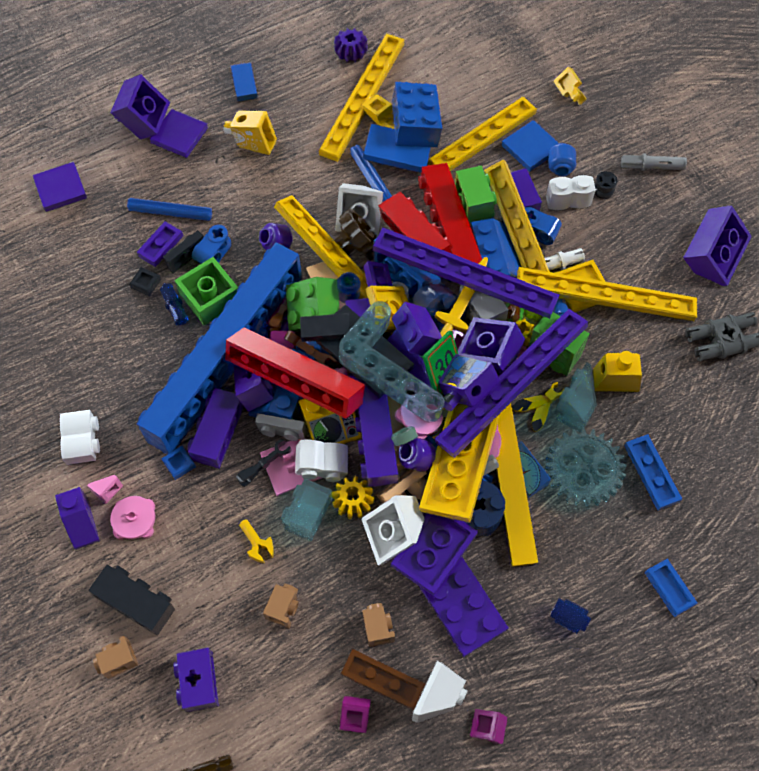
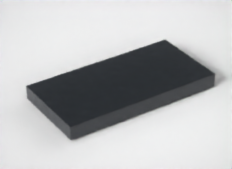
M344 305L335 314L349 313L350 338L315 342L380 399L414 368V363L347 305Z

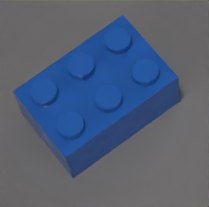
M395 82L392 109L396 145L438 148L442 132L437 85Z

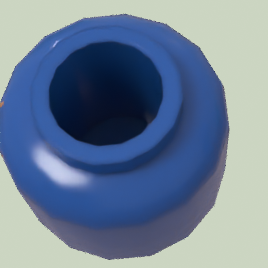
M559 143L549 150L548 167L551 172L557 176H567L575 170L577 161L574 147L566 143Z

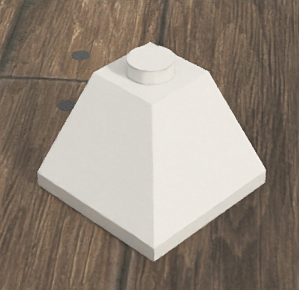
M343 183L339 187L335 231H342L339 217L350 208L362 216L371 226L369 231H374L378 236L381 220L378 205L382 203L383 192L366 186Z
M395 495L361 518L378 565H383L416 544L424 522V516L420 512L416 496Z
M437 661L413 712L412 721L418 723L452 711L455 704L461 706L467 690L463 689L466 681L444 664Z

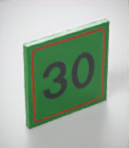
M448 331L422 356L435 399H439L444 394L439 386V380L455 354H458L452 331Z

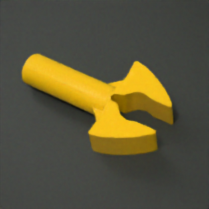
M248 520L241 521L239 526L252 544V549L247 551L248 556L257 562L265 564L264 559L259 554V547L267 549L273 558L274 546L271 537L266 540L260 539Z

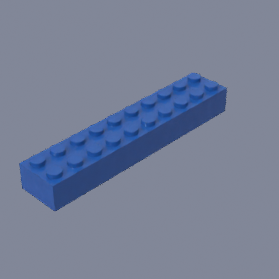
M275 243L271 249L265 252L263 260L259 265L253 267L249 278L245 283L240 284L233 299L227 301L223 312L211 322L207 333L198 339L194 350L184 357L182 365L177 372L170 375L164 389L155 395L153 403L148 410L143 411L139 416L137 425L148 444L167 455L177 449L205 411L207 397L212 395L214 388L221 389L234 372L233 367L235 364L225 360L226 339L244 327L260 335L261 328L286 296V285L302 280L298 253Z

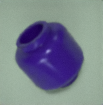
M268 223L260 231L259 241L266 251L271 249L275 243L289 249L293 242V236L287 225Z
M416 437L400 445L398 451L399 461L406 469L425 472L431 468L435 460V447L428 440Z

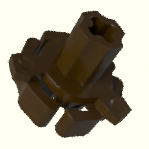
M349 208L339 217L342 231L339 232L340 236L334 241L347 255L356 249L371 261L374 259L372 253L374 252L373 245L377 235L374 231H369L371 226L362 216Z

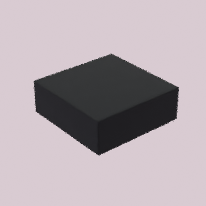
M140 267L129 285L131 289L150 297L161 281V277L154 272Z

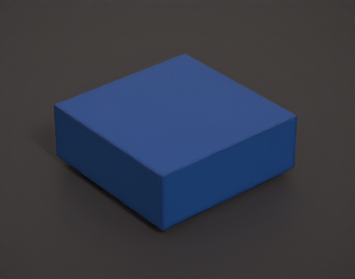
M183 446L161 458L175 480L196 467Z

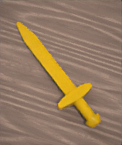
M483 258L479 264L486 267L488 258ZM464 286L450 313L439 311L435 313V318L444 324L440 332L442 337L448 331H452L453 328L461 332H467L468 325L460 318L475 292L474 289Z

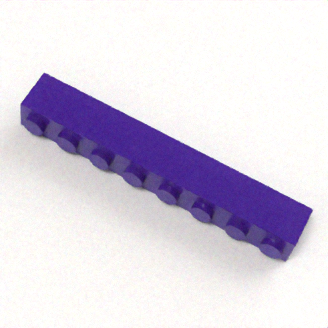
M368 298L345 301V304L378 332V326ZM349 373L350 378L359 381L356 377ZM365 386L363 404L358 408L359 417L355 418L356 432L362 433V440H358L359 455H364L365 463L361 464L362 479L367 478L368 487L398 483V469L394 443L391 438L393 434L387 392L379 399Z

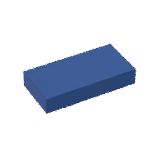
M251 63L232 65L231 70L237 101L258 98Z
M668 558L644 572L673 617L678 616L697 604V601Z

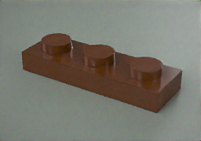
M352 649L341 672V676L413 711L425 687V683Z

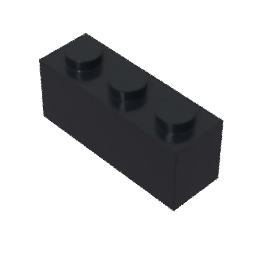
M107 564L88 591L95 598L158 636L175 611V608L170 603L172 599L161 591L157 594L149 590L151 586L140 578L136 581L128 577L130 573L117 565L114 569Z

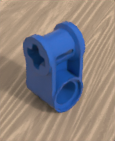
M525 208L537 241L544 245H552L562 226L561 221L534 208Z
M222 225L212 226L193 249L192 259L202 264L214 257L220 263V260L231 247V240L228 237L227 229Z

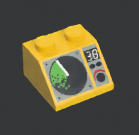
M307 399L299 400L300 411L311 440L324 443L346 444L362 438L361 433L356 432L355 412L345 419Z

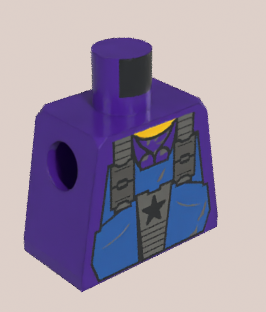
M455 354L439 380V386L445 395L440 401L441 405L448 411H452L458 403L470 407L475 406L500 381L492 363Z

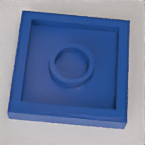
M533 120L502 140L501 146L530 172L548 160L549 150L559 143Z

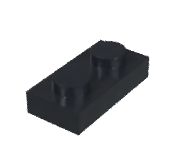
M197 230L192 235L187 236L175 248L170 249L163 256L167 269L174 274L192 260L193 249L203 239L204 235Z

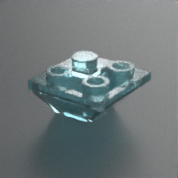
M588 362L585 363L582 370L577 368L571 378L572 382L569 387L566 386L556 407V410L559 411L556 420L580 433L583 432L597 406L591 364Z

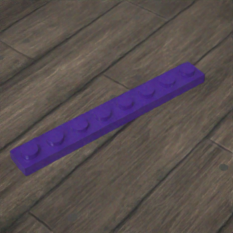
M386 228L381 229L373 245V251L549 319L559 298V294Z
M568 309L499 376L500 381L475 406H468L435 438L436 444L455 458L588 327V321L571 309Z

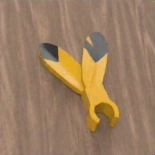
M558 382L553 383L544 395L521 399L512 407L516 412H527L536 409L531 423L534 432L539 431L544 426L550 404L564 395L565 389L560 393L554 391V388L558 386Z

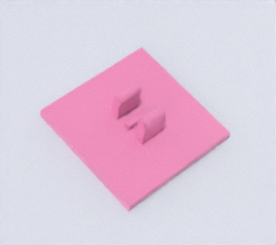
M300 439L288 441L285 445L279 448L280 451H284L290 446L291 453L285 454L283 457H277L266 468L276 496L322 479L319 476L315 479H304L301 475L295 474L296 445ZM275 448L260 452L261 458L269 455Z

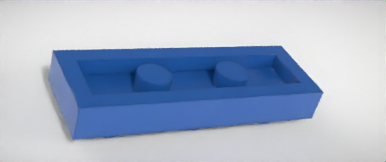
M647 434L626 442L624 447L657 511L680 503L682 497L649 435Z

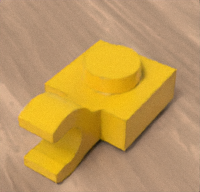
M567 67L553 81L564 97L567 98L570 95L574 102L577 101L580 105L587 100L585 95L578 89L582 82L572 68Z

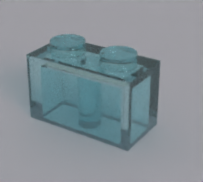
M304 478L302 484L296 486L292 495L294 500L290 507L287 506L284 509L281 520L284 530L312 542L333 498L331 489Z

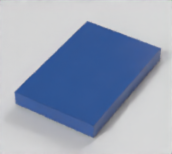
M371 124L363 159L422 172V167L427 166L431 147L396 145L395 129Z

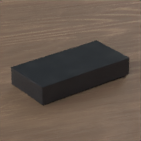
M349 313L300 317L302 342L350 338Z

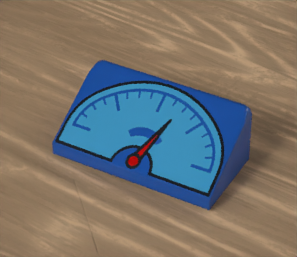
M520 441L518 447L526 494L529 498L548 486L551 478L524 443Z

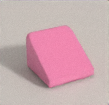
M115 475L87 485L92 493L105 504L123 487Z

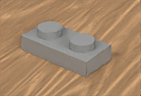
M257 414L255 423L263 435L274 437L275 435L284 436V438L290 441L306 440L308 430L304 422Z

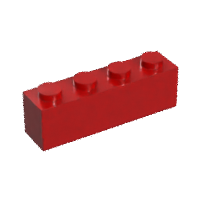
M398 192L378 205L382 220L392 231L452 254L451 249L453 246L451 241L440 234L439 229L434 223H429L422 210L418 211L415 208V204L410 197L406 198L401 192Z

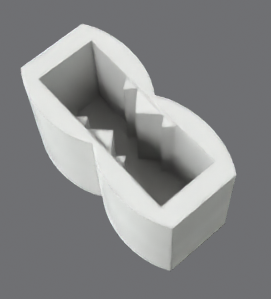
M581 175L572 179L567 177L551 179L546 193L548 209L564 210L569 207L582 209L591 206L596 190L593 177Z
M90 410L60 414L61 455L66 465L96 461V453H100L99 440L95 439V431L99 430L98 418L93 416Z
M300 440L296 445L295 474L301 475L304 479H315L319 476L326 478L328 482L340 481L348 474V446L340 443H324L317 440Z

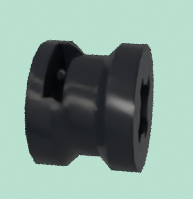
M603 171L597 175L595 180V196L601 199H608L613 196L618 182L615 174Z

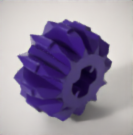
M347 28L345 32L339 31V34L335 36L334 51L339 56V59H345L346 62L349 60L355 62L356 59L362 60L363 56L367 54L368 40L362 31L357 32L356 28L353 30Z

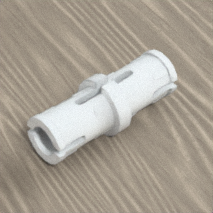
M579 248L565 253L560 251L556 255L544 259L549 270L557 268L562 270L566 269L569 265L584 262L585 255L584 253L580 254L583 252V249Z

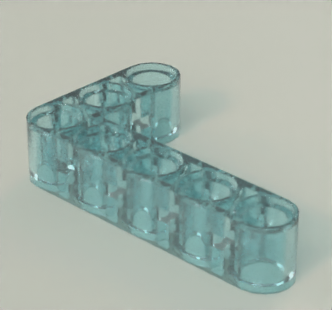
M382 301L374 302L340 341V362L427 422L437 421L440 419L444 407L443 396L372 348L388 329L391 309L387 303ZM381 315V316H383L384 318L379 319V318H376L375 316ZM362 332H367V333H369L370 335H368V336H363V335H361L360 333H362ZM354 350L355 353L348 354L345 351ZM372 363L375 367L370 368L365 366V364ZM386 377H393V378H395L396 380H395V381H387L385 378H386ZM412 390L417 394L413 396L408 395L406 391ZM433 404L437 409L431 410L426 405Z

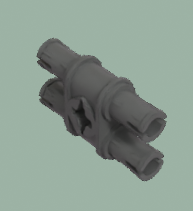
M754 312L739 316L728 314L726 317L715 320L708 319L702 325L687 327L685 330L686 338L690 337L687 339L689 342L707 337L711 340L712 344L695 347L694 353L695 357H698V362L715 357L725 359L726 356L738 353L745 354L748 349L759 347V332L744 336L740 330L757 325V317Z

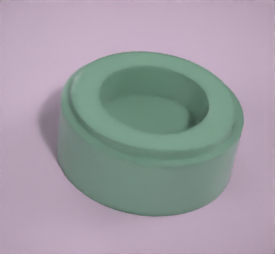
M409 426L395 432L391 438L394 445L399 446L415 439L418 434L415 427Z

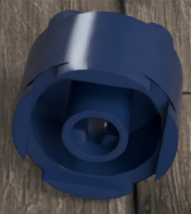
M429 283L422 286L415 293L412 301H414L413 304L427 309L439 332H441L444 324L435 318V313L437 311L450 313L459 296L444 284ZM465 311L463 312L460 318L462 321H464L466 318Z
M482 480L475 504L476 508L480 507L482 509L474 510L471 522L465 523L478 531L476 536L485 537L491 535L499 527L505 510V498L495 485Z

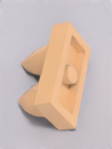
M408 470L398 478V483L390 484L377 494V497L382 503H385L395 495L407 496L405 492L407 489L411 495L422 500L427 483L424 477L427 474L426 471Z

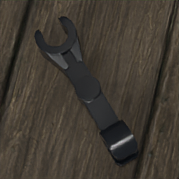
M284 439L278 440L275 443V450L261 458L255 466L244 469L237 474L238 482L243 487L248 486L258 475V472L267 468L273 460L291 453V447L289 446L286 450L280 451L279 448L285 445L286 442Z

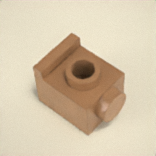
M276 584L263 612L265 619L290 629L291 621L289 616H294L299 605V601H296L298 589L288 584H284L283 587Z
M382 603L371 604L367 606L366 610H362L369 647L395 642L394 631L388 632V630L393 629L390 613L385 614Z
M125 636L119 638L121 643L108 644L102 648V652L95 654L96 658L93 659V664L98 674L102 673V675L110 679L139 665L131 642Z

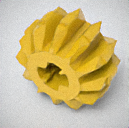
M355 476L353 482H349V479L345 477L344 485L341 483L335 485L337 491L332 492V498L335 499L333 507L339 508L338 513L340 516L347 512L348 519H352L354 513L357 514L358 518H361L362 510L369 513V504L374 503V497L370 496L373 494L372 487H367L366 480L358 483V477Z

